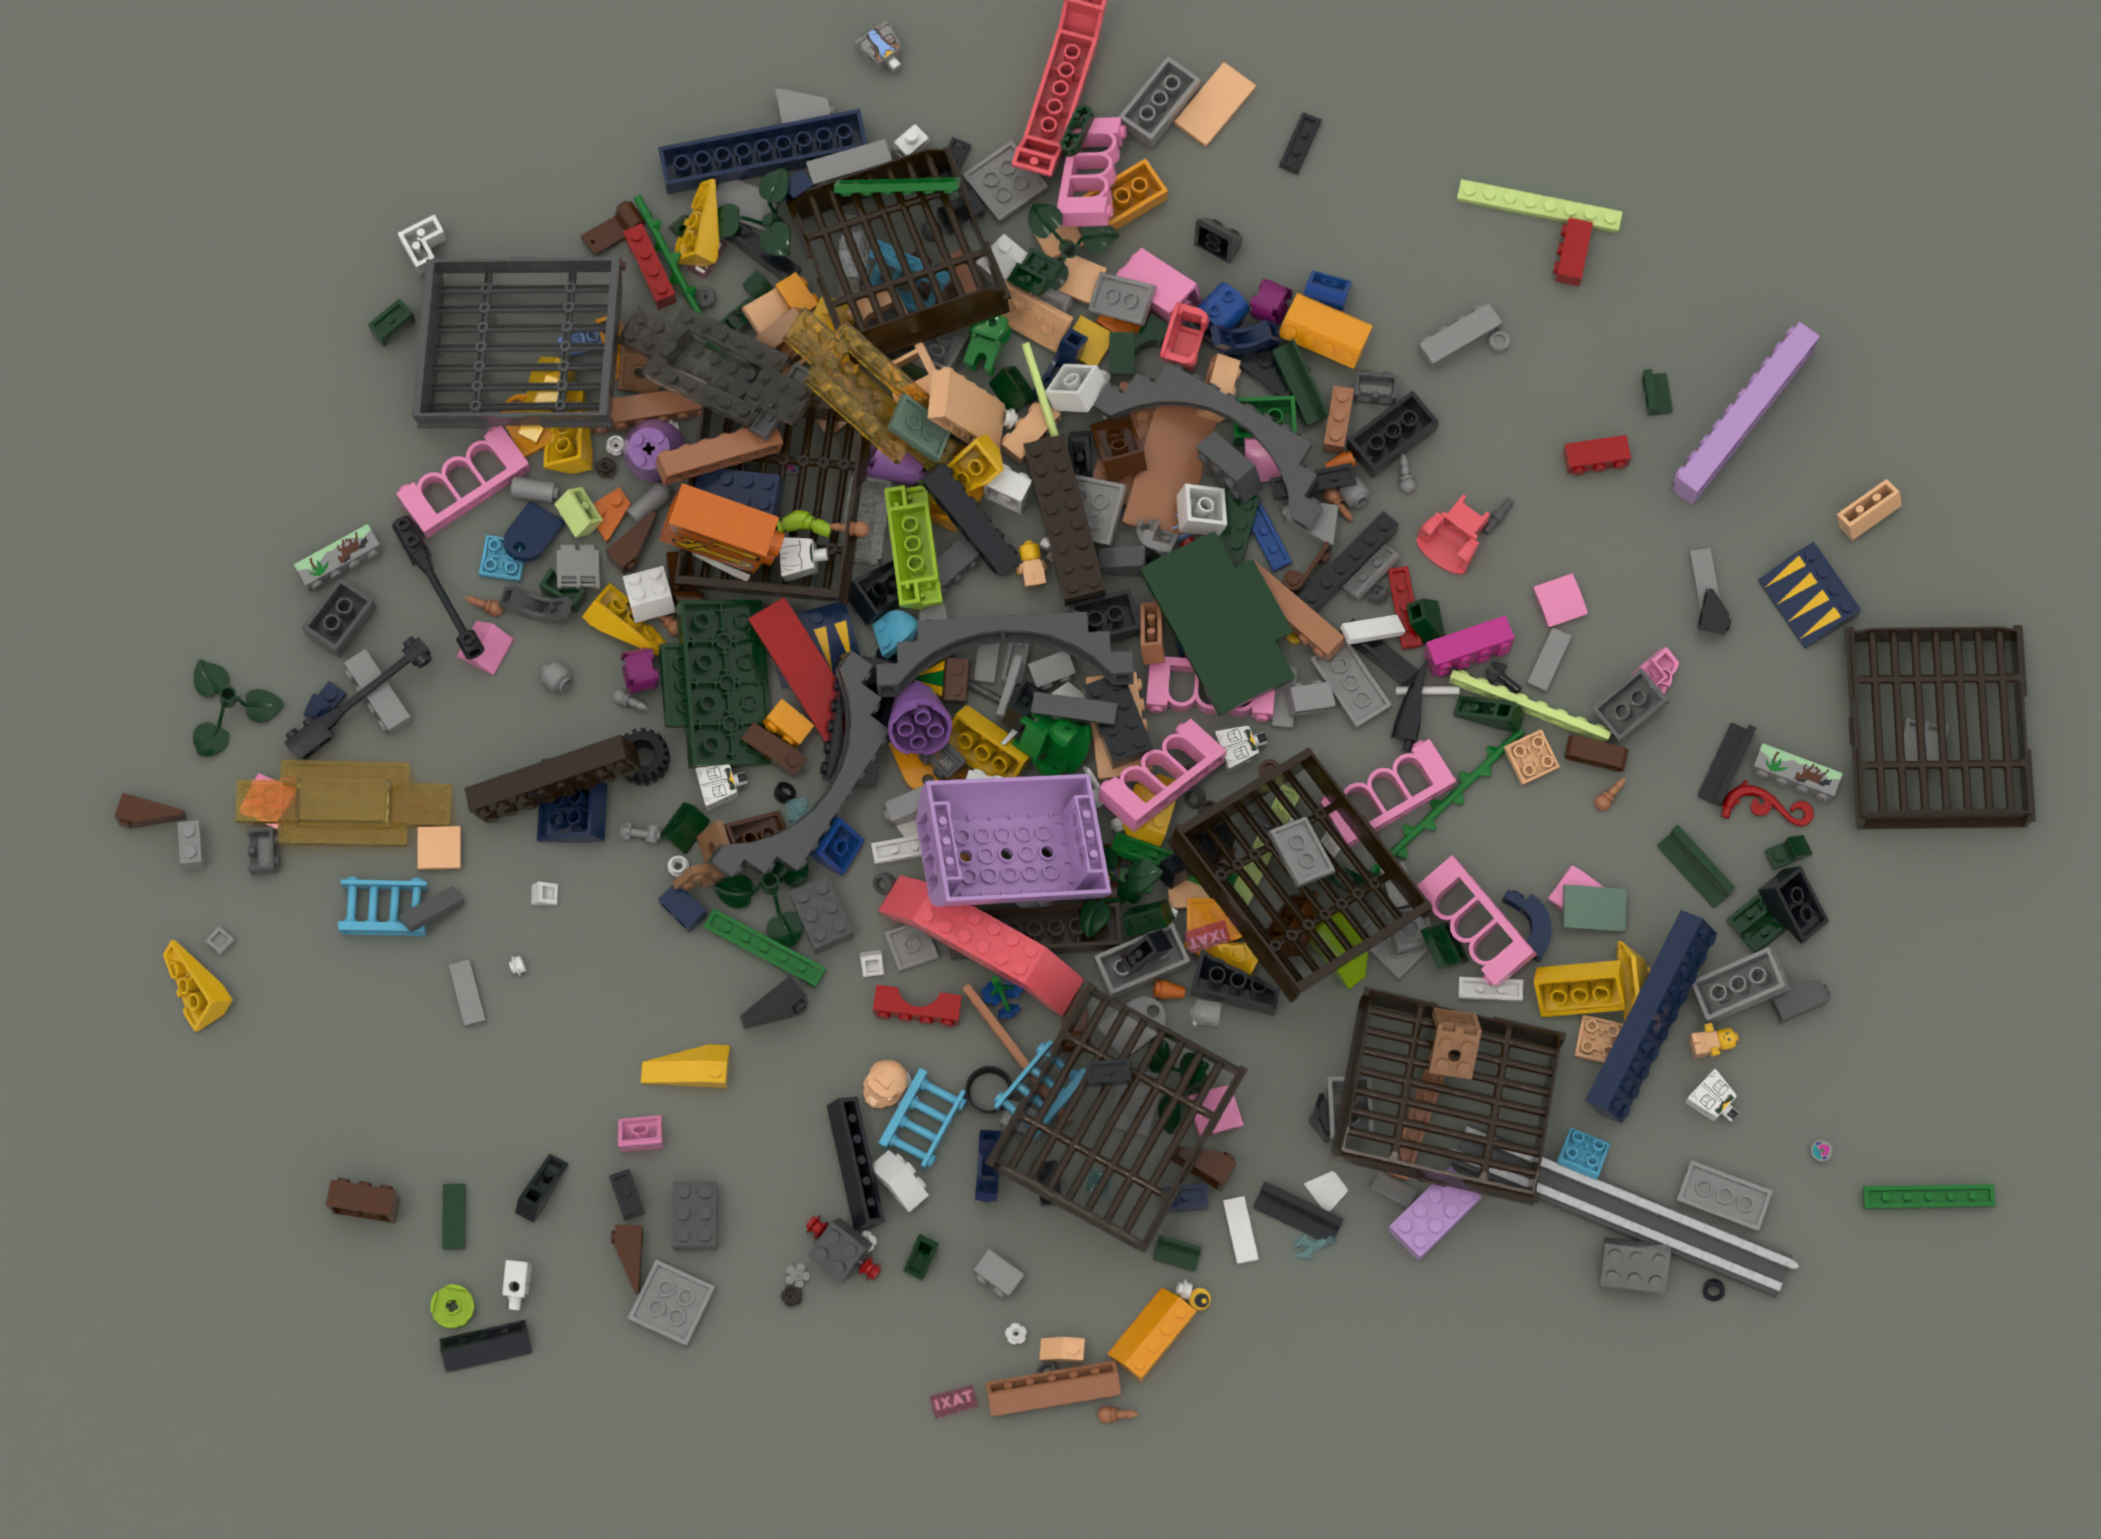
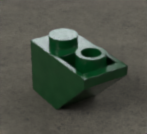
M1421 598L1406 605L1410 625L1425 645L1426 642L1445 636L1438 601Z

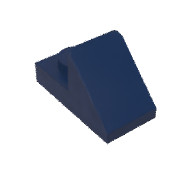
M328 681L318 695L312 694L303 715L306 718L313 715L315 718L338 707L346 697V693Z

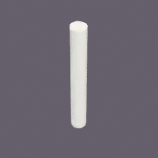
M1409 686L1396 687V695H1405ZM1423 686L1422 695L1459 694L1460 690L1459 686Z

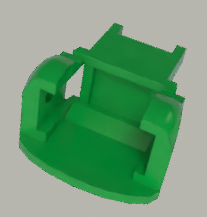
M999 315L970 325L969 334L971 340L963 363H966L965 368L976 371L979 361L985 359L984 369L987 370L986 375L993 377L1003 351L1002 347L1011 338L1012 331L1008 318Z
M1032 713L1030 715L1036 718L1037 722L1027 716L1021 718L1020 722L1026 725L1021 740L1015 739L1011 745L1033 758L1031 762L1042 776L1072 773L1082 765L1091 745L1092 734L1088 724L1065 718L1055 720L1051 716ZM1046 753L1047 756L1040 761L1039 757Z

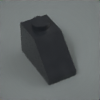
M1091 431L1069 432L1068 448L1074 473L1080 476L1092 477Z
M1706 588L1697 629L1725 635L1731 626L1729 613L1714 589Z
M1159 930L1146 934L1121 954L1120 957L1130 974L1160 959L1173 947L1164 931Z

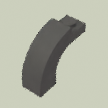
M518 586L504 587L498 606L524 618L549 624H561L562 620H567L571 612L573 600L567 597L546 598L532 594Z

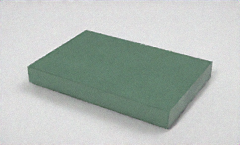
M904 393L900 395L887 429L936 463L942 456L951 431H947L927 418L928 409Z
M1563 885L1562 928L1625 932L1627 889Z

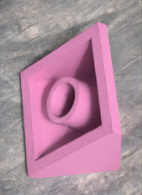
M476 621L471 630H474L485 648L484 652L477 658L466 659L460 649L456 657L494 676L514 639L493 623Z
M662 1116L618 1119V1147L620 1152L664 1149Z

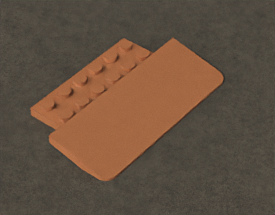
M1120 382L1119 388L1123 390L1122 394L1125 393L1130 383ZM1159 406L1130 413L1144 450L1147 471L1110 480V482L1127 486L1122 504L1123 507H1126L1122 520L1123 525L1136 529L1138 520L1143 519L1145 523H1149L1150 519H1156L1161 521L1159 529L1177 533L1179 536L1184 534L1179 532V527L1172 529V527L1178 525V517L1175 515V513L1178 514L1177 494L1185 484H1200L1203 473L1201 467L1203 465L1197 457L1199 454L1196 446L1215 431L1216 421L1197 416L1198 409L1187 406ZM1098 456L1092 478L1107 481Z

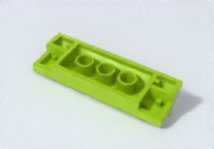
M905 485L884 488L899 606L924 611V607L942 605L943 598L929 494L922 485L906 488Z

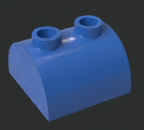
M1312 270L1306 284L1304 296L1343 311L1352 281Z
M1220 282L1197 306V308L1202 309L1209 316V330L1214 325L1234 329L1250 313V307L1243 296L1232 286L1224 282Z
M833 817L830 821V829L826 834L820 836L818 847L814 852H810V855L827 869L843 876L865 840L841 818Z

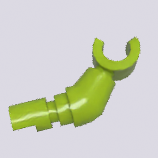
M804 510L793 511L783 517L781 522L778 520L776 525L777 531L783 533L786 530L789 533L806 529L808 531L813 530V533L829 538L832 533L829 523L820 518L815 520L816 518L810 512Z

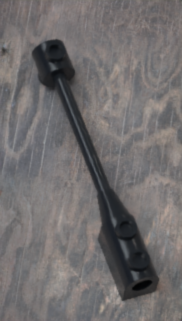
M402 516L396 519L392 524L394 533L412 565H417L431 582L460 634L456 642L465 658H477L484 652L485 648L476 632L466 629L433 571L434 568L430 558L431 553L410 516Z
M413 636L409 637L403 642L405 648L402 649V652L405 656L348 701L315 718L313 715L308 716L303 720L304 727L299 731L296 728L290 730L285 735L287 737L285 744L295 758L300 762H304L336 737L331 729L342 719L345 713L411 662L414 666L417 665L419 669L426 666L432 660L430 656L432 653L419 637L416 639Z

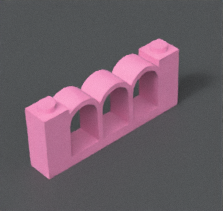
M1121 117L1094 118L1079 153L1072 157L1066 156L1057 208L1063 216L1060 227L1108 226L1109 219L1113 216V206L1111 205L1113 197L1110 187L1117 178L1114 165L1120 158L1119 147L1122 146L1123 139L1127 137V128L1123 126ZM1076 128L1072 133H1079L1082 129ZM1083 147H1110L1103 152L1081 153ZM1079 169H1106L1100 174L1077 175ZM1102 191L1100 194L1092 197H1073L1074 192Z
M502 426L489 429L484 436L485 440L474 442L468 448L466 458L455 456L448 459L442 467V474L437 472L425 474L419 480L417 486L414 482L410 485L405 484L396 493L400 503L426 539L511 484L514 476L522 477L531 471L529 463ZM482 451H488L495 455L505 469L487 482H485L472 464L474 456ZM457 467L467 468L480 484L478 488L463 498L459 496L448 480L449 473ZM433 483L444 485L456 501L438 514L435 513L424 497L425 488Z
M1165 656V663L1149 664L1146 710H1150L1152 713H1162L1167 711L1168 706L1173 711L1186 712L1195 705L1204 714L1211 715L1217 713L1213 704H1205L1199 698V679L1196 673L1194 693L1190 700L1177 702L1171 698L1169 694L1170 671L1195 673L1187 658ZM1275 690L1252 700L1245 707H1237L1228 713L1236 717H1245L1251 714V718L1258 722L1272 720Z
M1189 719L1187 722H1182L1176 727L1175 734L1165 738L1161 750H1151L1145 753L1140 766H1130L1124 769L1120 779L1115 776L1110 781H1104L1099 788L1098 800L1135 832L1223 764L1227 751L1197 723ZM1180 749L1188 754L1197 764L1187 771L1168 751ZM1159 765L1167 770L1176 780L1166 787L1146 767ZM1129 781L1140 782L1155 797L1145 803L1125 783Z
M1430 739L1425 742L1423 740L1416 742L1412 746L1411 753L1400 755L1395 760L1392 770L1389 768H1379L1373 771L1367 780V785L1356 782L1345 788L1344 793L1347 796L1354 792H1361L1369 798L1379 814L1378 817L1369 821L1376 832L1455 787L1456 780ZM1405 763L1416 765L1430 786L1413 797L1397 773V768ZM1378 778L1391 780L1404 799V802L1386 811L1373 791L1372 782ZM1323 796L1320 802V808L1322 809L1331 804L1326 796ZM1336 810L1326 816L1349 847L1360 842Z
M1453 855L1417 885L1433 906L1434 914L1443 921L1450 922V931L1453 937L1461 943L1469 945L1470 956L1476 963L1484 966L1481 969L1484 972L1482 977L1490 986L1494 984L1499 988L1537 955L1529 943ZM1460 881H1463L1475 897L1453 915H1443L1439 908L1440 900ZM1482 903L1494 919L1473 937L1462 938L1458 932L1459 922L1476 906ZM1500 925L1513 942L1493 959L1482 961L1477 955L1478 945Z

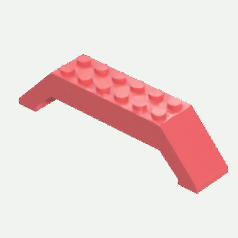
M1064 0L1058 30L1024 136L1016 148L1011 164L1012 167L1051 177L1063 157L1060 142L1074 110L1079 107L1098 47L1108 0Z
M900 875L878 910L879 913L895 922H901L921 930L1023 988L1046 1008L1062 1017L1084 982V979L1048 948L972 905L934 906L929 901L927 883L925 881Z

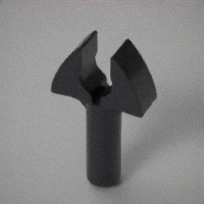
M1492 662L1491 666L1498 671V674H1492L1490 670L1486 669V676L1490 684L1493 685L1495 681H1500L1516 694L1520 693L1522 687L1505 675L1507 665Z

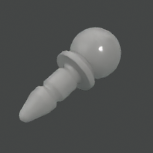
M1401 454L1400 468L1402 476H1399L1401 480L1399 488L1402 493L1411 494L1415 491L1416 483L1412 479L1413 474H1409L1406 456Z
M617 689L613 693V701L617 705H624L626 708L632 706L639 710L648 709L646 704L635 699L634 695L628 693L625 689Z

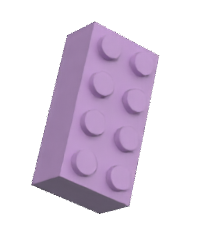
M1451 1166L1446 1170L1457 1173ZM1432 1184L1389 1226L1388 1232L1419 1262L1480 1202L1481 1196L1478 1193Z

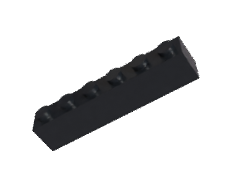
M936 463L918 481L964 538L980 553V557L991 571L997 576H1003L1020 560L1016 555L1018 553L1011 544L1005 542L1003 539L1005 538L1004 534L998 528L995 529L992 526L991 518L985 512L982 513L979 510L978 502L972 496L969 497L966 494L965 486L959 480L956 481L953 478L952 470L946 464Z
M1383 511L1298 597L1318 613L1342 586L1397 533L1399 524Z
M858 1097L838 1098L827 1105V1111L853 1228L855 1230L873 1229L884 1223L885 1218Z

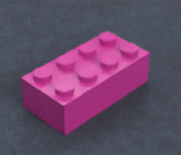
M1504 615L1426 642L1423 655L1425 660H1429L1428 668L1432 677H1444L1450 674L1452 670H1465L1470 667V664L1476 662L1482 664L1489 661L1490 657L1496 655L1502 657L1509 654L1515 637L1507 617Z

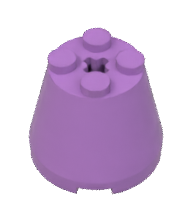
M887 418L882 424L884 429L878 433L871 445L867 478L912 487L920 483L918 479L924 474L922 468L925 464L929 463L930 459L889 431L887 426L890 419Z
M650 419L640 422L629 431L623 445L625 463L629 470L638 478L649 482H662L655 466L657 455L664 450L678 449L685 444V440L678 429L666 421ZM651 446L655 447V450L651 452V455H649L648 452L644 451L650 448Z
M914 681L899 696L894 697L888 722V733L891 743L897 750L907 755L909 753H924V756L939 751L948 743L952 731L951 717L929 686L922 684L920 681Z

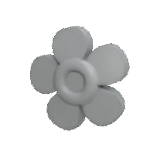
M799 1263L796 1269L792 1265L787 1267L786 1272L789 1276L785 1278V1281L788 1285L794 1283L795 1287L802 1288L804 1286L803 1281L810 1279L809 1272H804L805 1265Z

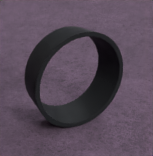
M984 1066L978 1068L969 1076L965 1088L966 1096L970 1104L978 1111L996 1113L998 1112L997 1110H983L974 1105L970 1097L971 1085L977 1077L986 1073L1002 1077L1007 1083L1008 1088L1012 1085V1081L1002 1069L995 1066Z

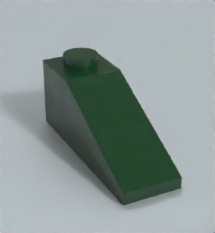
M1459 696L1453 715L1495 729L1519 732L1525 713L1517 702Z

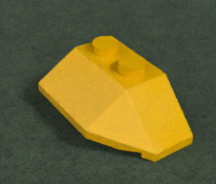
M1161 774L1155 775L1166 787L1176 780ZM1140 782L1134 785L1132 791L1143 802L1147 803L1155 797ZM1176 800L1135 832L1122 823L1126 835L1161 847Z
M1617 941L1615 946L1617 960L1622 961L1625 976L1626 1010H1623L1625 1022L1651 969L1650 966H1646V960L1623 941Z

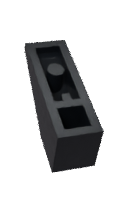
M549 1154L519 1196L515 1213L534 1223L546 1206L569 1163Z

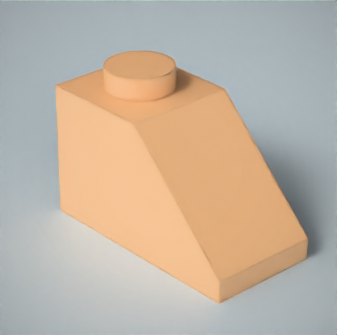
M1041 1338L1039 1361L1083 1364L1085 1338Z

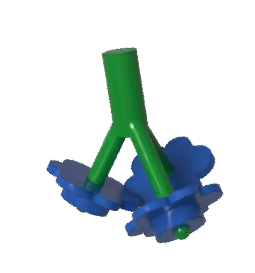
M993 976L991 982H988L981 989L984 1003H991L993 1006H996L999 1002L1003 1001L1004 1007L998 1011V1018L1005 1017L1009 1019L1020 1011L1019 1004H1008L1006 997L1008 999L1019 998L1020 993L1024 989L1006 979V983L1002 984L998 976Z

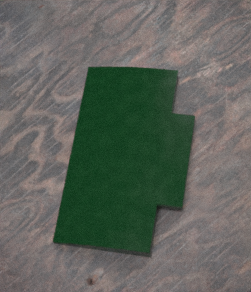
M1215 531L1139 569L1219 716L1284 686L1295 678L1276 641L1291 635L1293 630L1254 560L1251 559L1235 567Z
M680 600L676 604L679 643H660L658 645L665 728H685L688 769L727 764L731 768L773 765L741 740V737L753 722L767 730L762 722L771 712L766 649L748 618L762 610V600Z

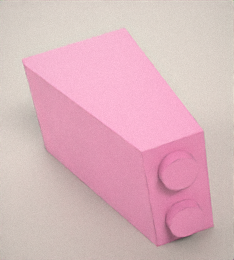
M1143 248L1134 253L1130 261L1120 268L1116 274L1119 277L1155 285L1157 288L1149 312L1168 324L1176 302L1197 307L1203 301L1197 283ZM1182 319L1181 326H1186L1189 321Z

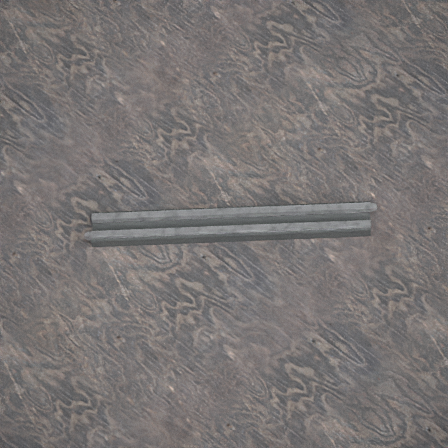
M1469 1123L1465 1129V1132L1485 1137L1487 1134L1486 1130ZM1495 1134V1139L1516 1143ZM1461 1140L1457 1150H1450L1483 1157L1484 1146ZM1494 1147L1491 1159L1529 1168H1531L1533 1156ZM1545 1154L1542 1155L1536 1193H1539L1538 1201L1635 1241L1667 1244L1670 1246L1672 1256L1774 1298L1778 1296L1787 1269L1796 1270L1799 1267L1792 1260L1793 1256L1599 1176L1597 1180L1556 1164L1557 1159ZM1453 1159L1451 1165L1477 1176L1480 1175V1165ZM1489 1168L1488 1180L1527 1189L1529 1176Z

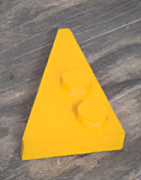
M1187 939L1183 942L1184 948L1200 956L1201 949H1203L1208 954L1226 961L1225 963L1239 968L1249 975H1252L1259 962L1246 943L1214 942L1211 944V942H1207V945L1203 946L1201 942H1195V945L1200 947L1190 950V947H1193L1192 943L1187 942Z

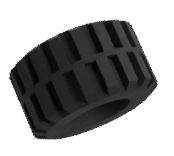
M641 728L639 732L633 729L630 735L628 732L624 734V737L633 743L637 749L649 748L655 752L654 760L646 766H641V770L636 771L634 775L626 777L630 783L634 781L639 786L641 783L647 786L650 781H653V783L658 782L657 778L665 776L664 772L668 771V763H670L669 750L665 739H662L659 733L655 734L654 730L650 729L648 732L645 728Z

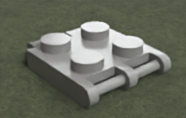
M560 544V550H556L557 590H562V587H576V590H580L581 587H595V590L600 589L599 550H594V544H579V550H575V544Z
M1906 716L1903 730L1905 761H1918L1916 727L1910 726V724L1916 725V720ZM1925 720L1927 761H1939L1938 731L1929 729V727L1937 728V724L1929 723L1930 721ZM1946 724V738L1948 732V724Z

